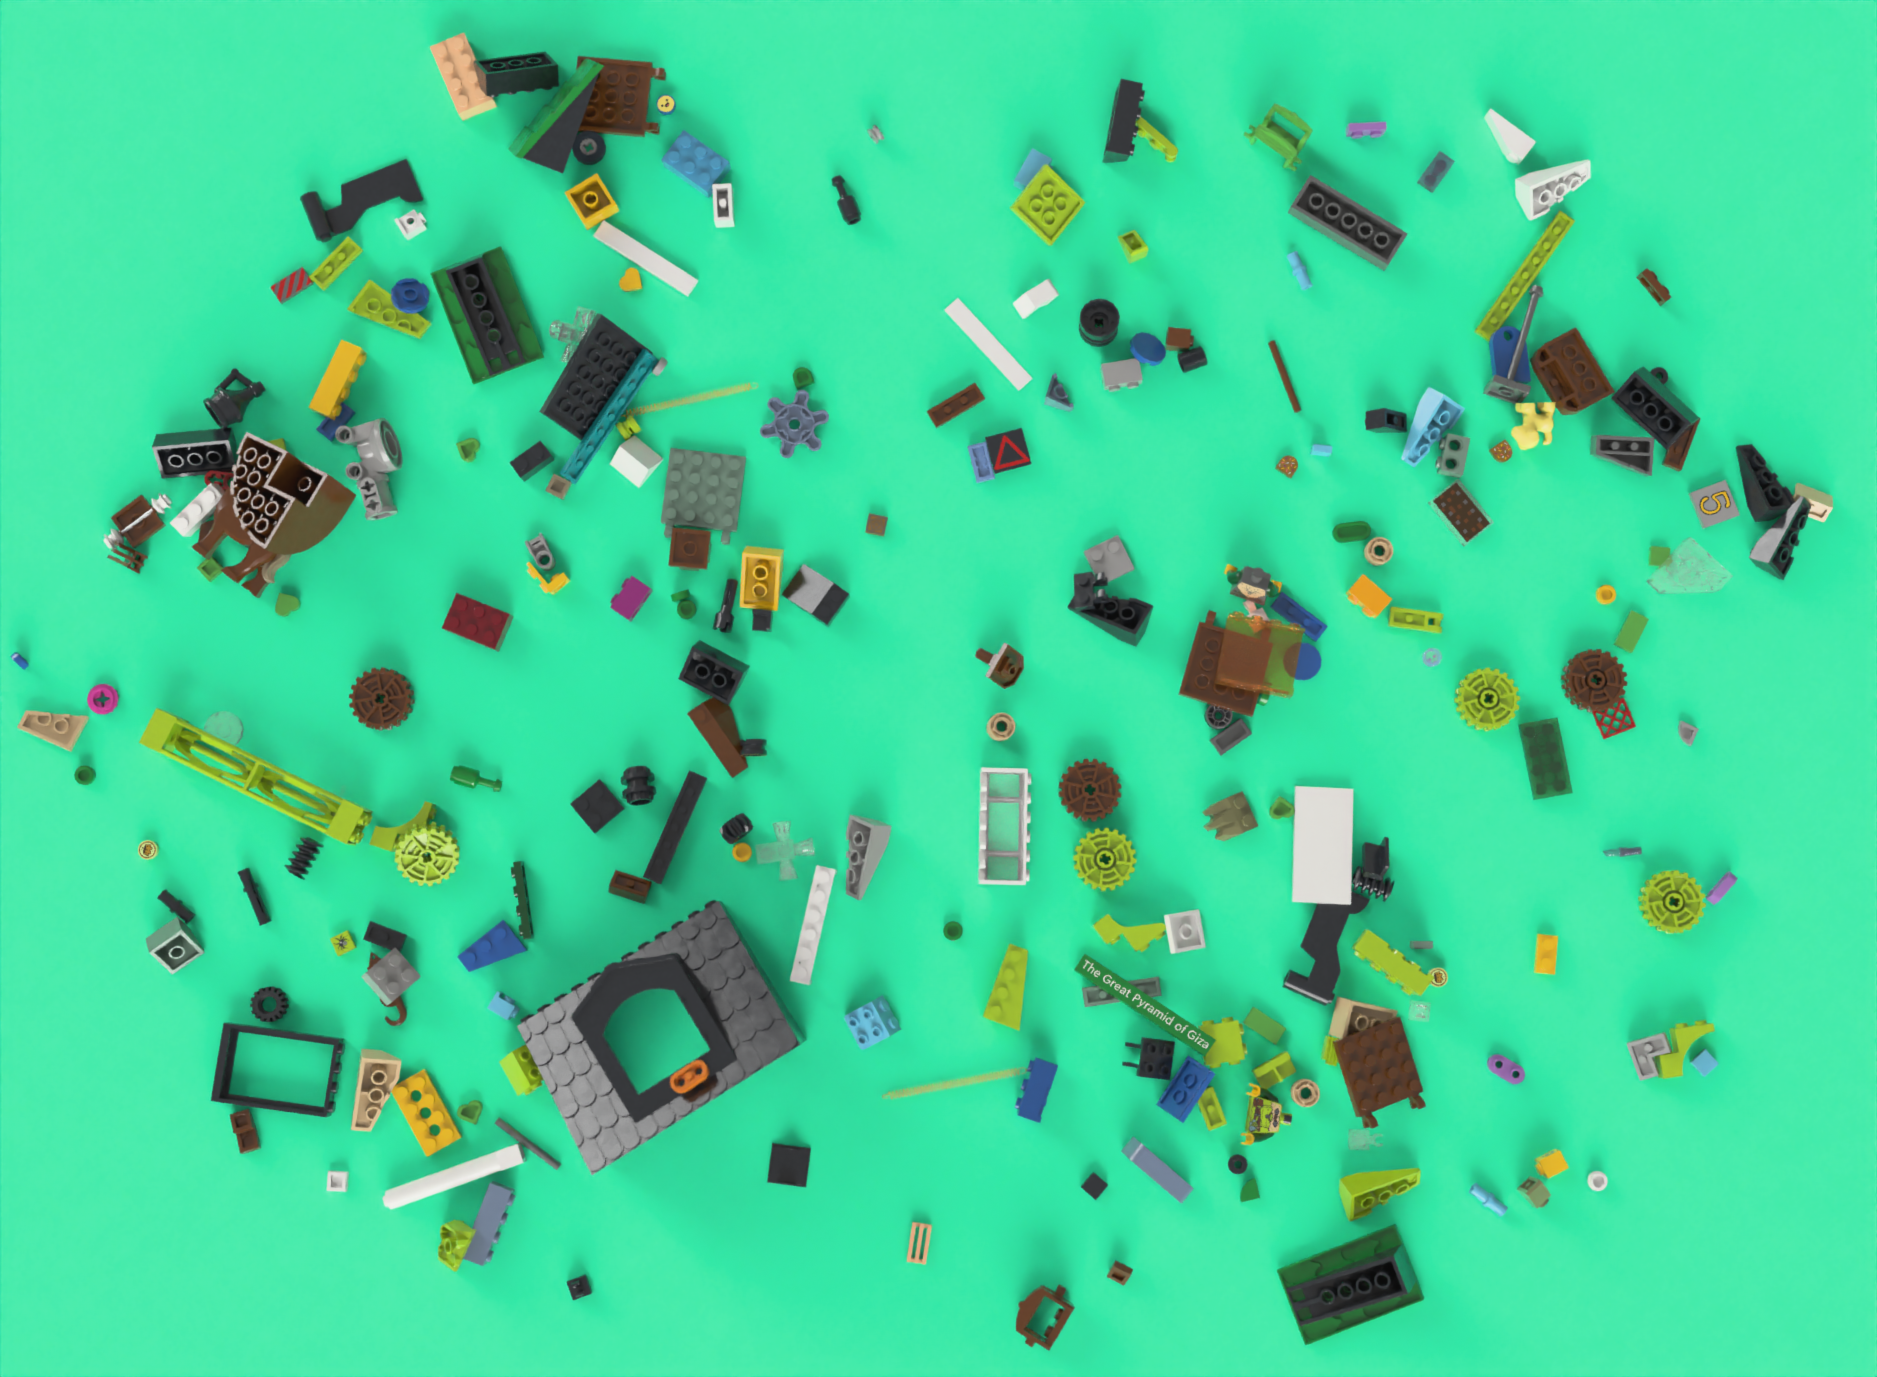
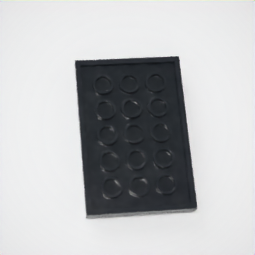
M597 313L539 412L579 440H582L643 349L648 350L651 354L653 352L605 316Z

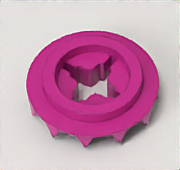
M99 684L90 690L87 702L93 712L105 715L113 712L115 707L118 706L119 697L117 690L111 685ZM103 694L105 697L110 698L107 701H105L104 705L103 702L96 701L97 699L102 698Z

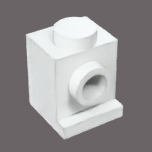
M415 209L394 220L407 241L427 229L424 225L427 221L422 213L419 212L417 214Z

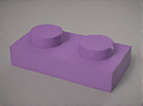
M1386 122L1349 123L1346 128V137H1352L1353 139L1362 138L1363 136H1370L1371 138L1381 137L1387 129Z

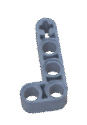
M1134 1136L1121 1150L1127 1158L1181 1204L1193 1191L1194 1188Z

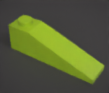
M1419 1168L1362 1172L1340 1179L1339 1194L1348 1220L1353 1221L1367 1216L1373 1212L1371 1209L1380 1203L1385 1205L1390 1197L1395 1194L1400 1196L1420 1184L1421 1170Z

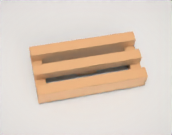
M912 1223L906 1262L926 1265L931 1224ZM920 1227L915 1258H911L915 1229ZM927 1228L923 1259H919L923 1229Z

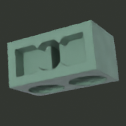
M1449 433L1444 438H1441L1439 444L1441 455L1437 457L1435 467L1438 468L1437 474L1460 478L1463 475L1470 438ZM1450 442L1456 443L1458 449L1452 450L1449 446ZM1447 460L1453 462V469H1450L1446 466Z

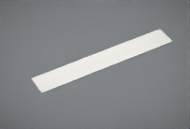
M959 298L944 310L1018 391L1033 379Z

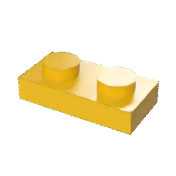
M1537 934L1534 973L1555 975L1558 936Z

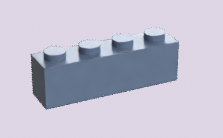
M495 1181L489 1184L472 1228L476 1232L463 1259L481 1266L491 1262L494 1251H492L494 1243L497 1244L501 1237L500 1227L505 1225L509 1215L506 1213L508 1206L513 1205L516 1195H513L515 1189Z

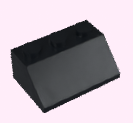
M699 640L692 646L678 679L730 705L743 683L750 666Z

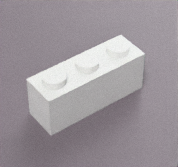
M210 483L170 524L183 537H191L200 528L201 524L214 514L217 503L225 491L219 484Z

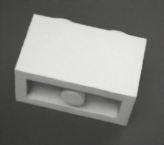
M712 184L714 223L716 228L735 227L732 184Z

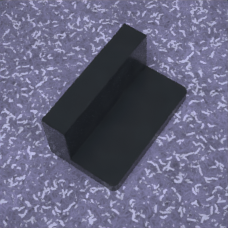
M1384 837L1380 845L1364 842L1362 846L1363 877L1381 881L1389 868L1388 837Z

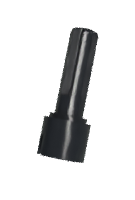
M735 579L727 580L721 610L715 615L714 630L720 628V632L731 633L734 616L731 613L738 581Z

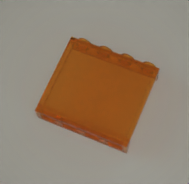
M1234 611L1233 614L1229 613L1214 683L1290 699L1294 693L1293 684L1305 628H1301V625L1295 623L1285 625L1282 624V621L1276 619L1266 621L1263 620V617L1256 615L1247 617L1244 616V613Z

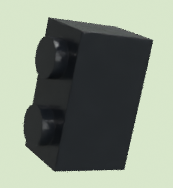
M540 440L512 460L510 464L525 482L555 459Z

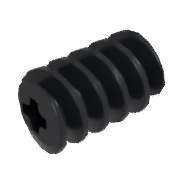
M300 837L303 845L296 844L299 852L292 851L295 858H288L292 864L284 865L288 872L303 880L305 878L301 874L307 875L309 873L305 867L312 868L313 865L310 861H316V857L313 854H320V850L317 847H324L323 844L310 837Z
M1358 866L1351 881V884H1354V890L1356 891L1360 886L1362 894L1367 889L1368 896L1375 892V899L1383 895V902H1385L1392 892L1394 881L1391 883L1389 877L1384 881L1383 878L1380 881L1363 877V873H1361L1362 868Z

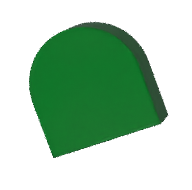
M800 367L794 371L793 381L797 390L815 383L811 372L807 368Z

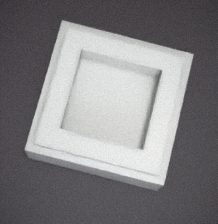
M328 1171L326 1191L347 1192L349 1171Z

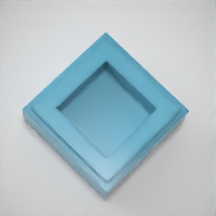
M1313 444L1310 450V455L1329 457L1332 454V447L1329 445Z
M1703 1049L1690 1061L1703 1077L1719 1064L1706 1049Z

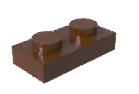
M1647 268L1636 277L1659 306H1662L1671 298L1669 290L1659 283L1653 271H1649Z

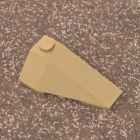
M361 1049L351 1130L371 1132L386 1100L390 1097L394 1085L399 1080L401 1059L382 1050Z

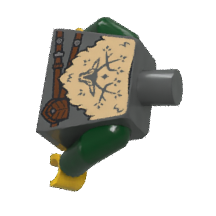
M1227 564L1224 574L1227 575L1228 582L1232 584L1229 594L1264 606L1267 596L1273 598L1278 592L1280 593L1282 582L1271 580V575L1264 572L1263 569L1245 566L1241 571H1237L1238 568Z

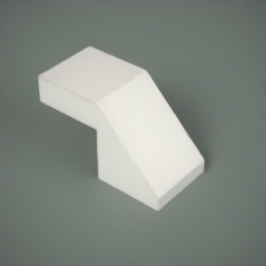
M1047 279L1025 292L1012 304L1022 319H1025L1039 307L1049 304L1059 293L1050 279Z

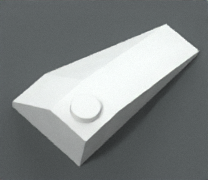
M1587 159L1531 172L1515 179L1516 198L1528 220L1531 221L1550 211V207L1556 202L1560 203L1564 199L1563 196L1570 190L1574 191L1591 177L1590 160Z

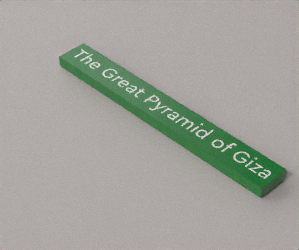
M1084 954L1075 967L1074 971L1202 1056L1206 1057L1215 1043L1216 1039L1088 955Z

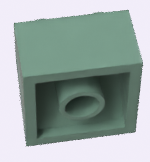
M176 917L145 938L149 953L172 975L205 953L190 928L179 917Z

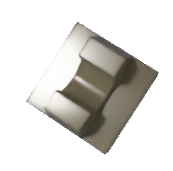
M553 474L545 491L564 500L572 483Z

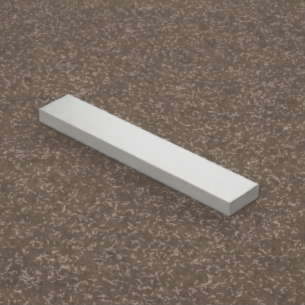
M604 220L593 235L594 238L689 297L698 283L696 278Z

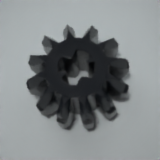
M740 813L722 825L720 833L725 841L733 844L750 833L753 825L744 813Z

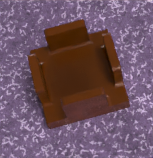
M672 528L668 565L670 567H679L680 570H707L708 563H710L712 546L710 542L711 531Z

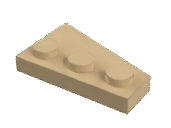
M26 710L17 728L71 752L89 717Z

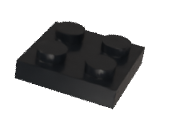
M601 779L570 803L595 834L625 809Z

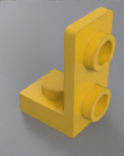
M530 562L527 563L529 567L528 573L533 579L537 577L542 582L539 586L545 593L550 592L554 595L570 582V579L564 573H557L550 579L551 583L548 584Z

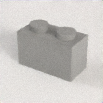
M1136 358L1101 364L1100 371L1104 390L1115 392L1120 390L1121 387L1126 386L1128 389L1139 387V384L1142 383L1140 363Z

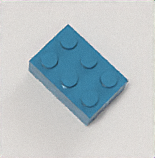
M685 130L682 131L661 159L665 168L708 198L713 194L712 184H720L731 170L729 161Z

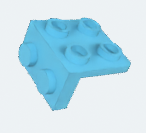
M883 995L844 1017L861 1050L901 1030L898 1020L894 1017L889 1003Z

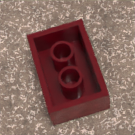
M456 593L442 629L499 652L513 616Z

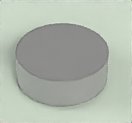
M661 357L653 368L652 373L659 376L667 365L668 360Z

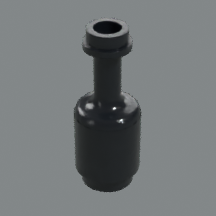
M841 175L835 176L831 181L832 186L837 188L840 195L837 205L844 222H847V225L856 224L861 220V212L855 197L847 195L843 185L845 182L844 178Z

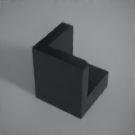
M753 609L752 631L772 632V610Z

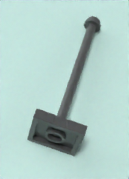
M1532 286L1529 290L1531 299L1507 378L1494 375L1485 386L1483 394L1513 404L1522 403L1529 394L1531 386L1515 382L1514 378L1538 299L1544 294L1543 288L1540 286Z

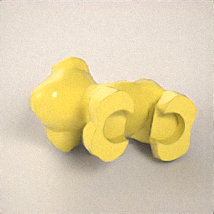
M1537 402V408L1541 411L1540 414H1537L1535 411V403H1515L1516 411L1523 415V425L1512 428L1511 435L1518 443L1520 449H1531L1539 443L1540 437L1537 431L1544 433V445H1549L1552 442L1551 431L1554 427L1552 417L1556 402Z

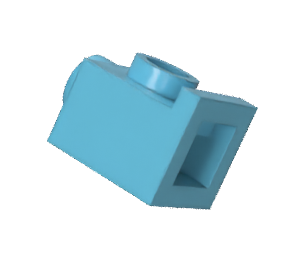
M497 991L487 1009L506 1020L515 1018L520 1011V1008L514 1004L515 1000L507 995L502 997L504 993Z

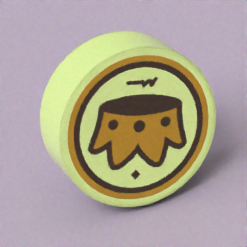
M145 840L138 846V854L143 859H154L159 853V847L154 841Z
M1433 968L1428 972L1435 977L1430 983L1432 986L1442 987L1447 983L1448 975L1444 969Z

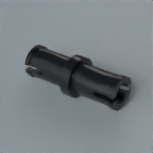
M165 889L157 897L158 900L170 909L169 911L172 914L178 915L186 924L194 918L195 914L183 905V901L177 900L168 890Z

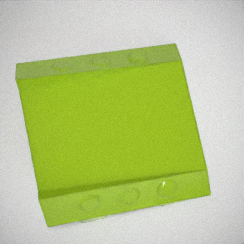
M453 1220L442 1225L440 1228L442 1241L438 1246V1260L452 1271L457 1272L476 1230L470 1228L461 1220Z

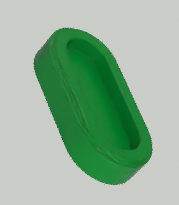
M1365 521L1340 523L1334 527L1332 536L1338 543L1363 541L1369 537L1371 527Z

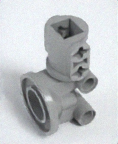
M380 418L352 428L348 426L338 427L335 433L337 440L357 447L362 462L348 464L346 475L350 479L357 480L356 485L360 489L366 509V520H378L397 514L398 509L393 503L388 486L390 480L386 473L401 469L403 459L398 438L391 424L385 418Z

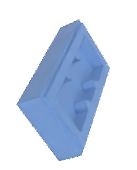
M986 442L967 446L976 483L995 479Z

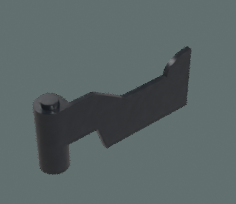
M405 159L342 184V204L327 211L324 209L319 194L316 191L303 194L300 200L316 240L328 242L332 237L351 230L369 208L399 196L403 201L410 203L423 201L409 163Z

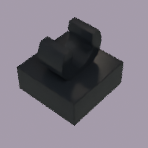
M586 1274L566 1282L573 1301L593 1293Z

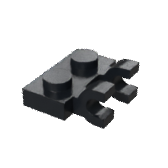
M1093 572L1074 574L1076 611L1095 609L1096 603H1109L1108 594H1106L1105 589L1095 592L1096 586H1108V578L1105 577L1104 572L1097 573L1095 576Z

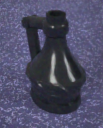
M232 369L231 373L214 389L215 394L211 398L204 399L203 403L217 425L222 429H226L231 424L241 423L250 401L260 397L266 390L260 381L253 383L241 374L238 369ZM235 379L248 387L235 391L226 389Z

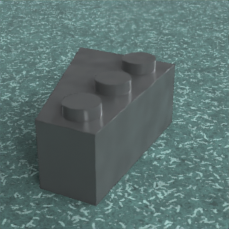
M1609 435L1591 436L1590 455L1640 475L1652 476L1654 438Z

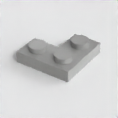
M1665 1032L1626 1043L1640 1081L1660 1075L1654 1056L1672 1051Z

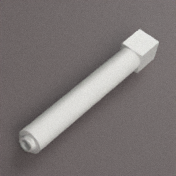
M518 1143L385 1191V1195L382 1197L385 1207H389L392 1210L524 1163L527 1160L522 1145Z

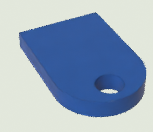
M1501 327L1490 337L1489 350L1492 376L1498 375L1507 378L1520 335V331L1515 327ZM1504 332L1510 335L1509 341L1504 338ZM1526 342L1514 381L1519 383L1531 381Z

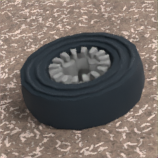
M583 131L576 136L572 151L579 162L584 165H593L603 159L606 145L600 134L594 131ZM589 144H592L593 150L587 152L586 148L584 147H588Z

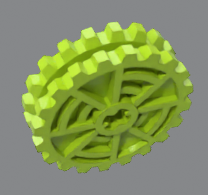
M1490 668L1477 669L1473 673L1466 675L1465 679L1459 682L1460 687L1455 690L1458 697L1454 699V703L1458 704V707L1455 709L1456 712L1461 713L1460 719L1467 720L1466 725L1469 727L1474 725L1475 730L1482 728L1484 731L1492 730V728L1496 730L1510 723L1509 720L1516 716L1514 711L1519 709V705L1516 703L1520 701V696H1517L1516 692L1519 689L1513 686L1515 681L1513 679L1509 680L1507 673L1500 674L1499 669L1492 671ZM1489 696V701L1485 703L1484 699Z
M426 821L422 822L420 826L416 823L413 824L412 829H405V835L399 836V842L396 843L395 862L398 863V871H403L402 876L404 878L409 877V882L411 883L417 881L419 886H423L424 883L432 886L434 882L441 884L443 878L448 880L450 878L449 873H454L456 871L455 866L459 863L458 840L456 837H452L453 832L451 830L446 831L444 825L438 827L436 822L428 825Z
M1098 828L1094 830V834L1088 832L1086 839H1080L1079 843L1081 845L1075 847L1077 855L1073 856V860L1077 863L1074 865V870L1079 871L1078 878L1083 877V883L1085 885L1091 884V888L1094 890L1100 887L1101 891H1105L1106 888H1109L1111 891L1115 889L1116 885L1119 887L1123 886V881H1129L1131 878L1129 873H1134L1135 868L1132 866L1137 862V859L1133 858L1136 851L1130 847L1132 842L1125 840L1126 835H1118V830L1115 829L1113 832H1110L1109 828H1104L1103 831H1100ZM1102 854L1110 858V861H1107L1109 864L1105 865L1104 862H1100L1099 858H1102Z
M1678 870L1662 871L1652 875V879L1644 882L1646 887H1641L1640 892L1643 894L1638 897V901L1642 903L1639 906V910L1644 912L1642 915L1643 919L1649 920L1648 925L1650 927L1656 926L1657 931H1665L1668 934L1683 933L1684 930L1692 929V925L1699 923L1698 917H1703L1704 912L1701 910L1706 907V903L1702 901L1705 898V894L1700 892L1702 886L1695 884L1696 879L1694 877L1688 878L1687 873H1679ZM1669 899H1674L1675 903L1673 904L1675 905H1669V901H1671Z

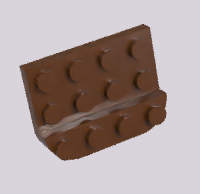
M1576 327L1545 343L1536 350L1530 359L1534 373L1551 401L1556 402L1555 407L1562 415L1577 414L1615 392Z

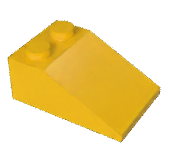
M753 546L745 547L742 552L740 607L778 611L784 550Z

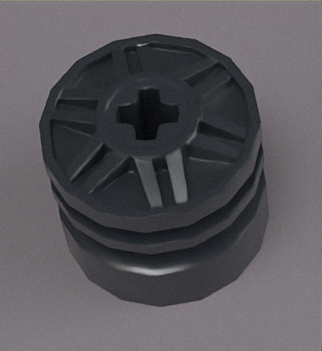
M1105 299L1091 300L1084 305L1080 314L1079 333L1087 344L1102 347L1110 344L1115 339L1120 319L1116 306Z

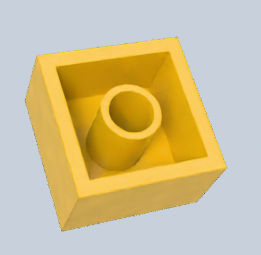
M597 173L565 192L567 199L587 230L619 212L615 201Z

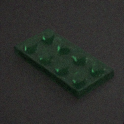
M1558 718L1519 724L1518 727L1533 800L1573 793Z

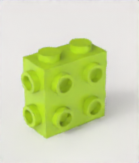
M1233 1017L1221 1018L1222 1022L1214 1023V1020L1202 1021V1025L1198 1026L1200 1030L1216 1039L1206 1057L1203 1056L1204 1065H1209L1210 1068L1221 1067V1063L1229 1062V1065H1236L1241 1063L1240 1060L1245 1059L1244 1055L1247 1054V1048L1241 1039V1035H1244L1242 1023L1239 1024L1238 1020H1233Z
M526 1044L512 1051L499 1062L517 1096L523 1093L527 1096L543 1085L542 1081L544 1079Z

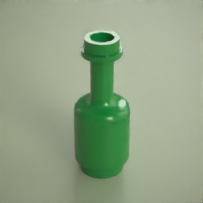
M461 765L459 767L454 766L450 776V781H454V784L472 789L476 788L477 785L493 788V792H500L503 782L499 779L493 781L482 778L480 771Z

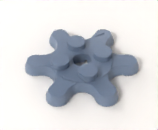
M805 390L798 391L791 404H783L777 397L770 398L767 403L768 408L774 413L775 419L770 424L762 425L760 434L763 438L773 436L780 438L782 441L780 454L784 458L793 456L794 449L798 444H805L811 451L819 450L822 445L820 439L815 436L814 429L817 425L827 423L829 414L825 410L810 411L807 407L809 394ZM792 420L799 421V428L791 429L789 427Z

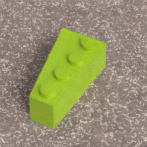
M1365 929L1351 947L1355 951L1353 954L1361 960H1368L1370 962L1369 966L1375 971L1379 972L1381 970L1386 974L1385 978L1391 983L1395 984L1397 982L1402 986L1401 990L1407 995L1421 996L1435 977L1430 973L1424 974L1421 972L1422 969L1419 965L1410 960H1405L1406 957L1394 948H1389L1390 945L1370 930Z
M1009 943L982 1016L1020 1031L1028 950Z

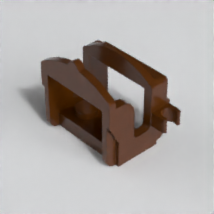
M1059 1284L1055 1291L1041 1285L1033 1290L1024 1301L1019 1302L1016 1331L1027 1338L1025 1344L1030 1347L1037 1343L1050 1351L1075 1308L1074 1304L1063 1297L1066 1288ZM1046 1296L1063 1308H1059L1055 1313L1054 1319L1056 1320L1052 1326L1049 1325L1043 1334L1044 1338L1028 1328L1027 1325Z

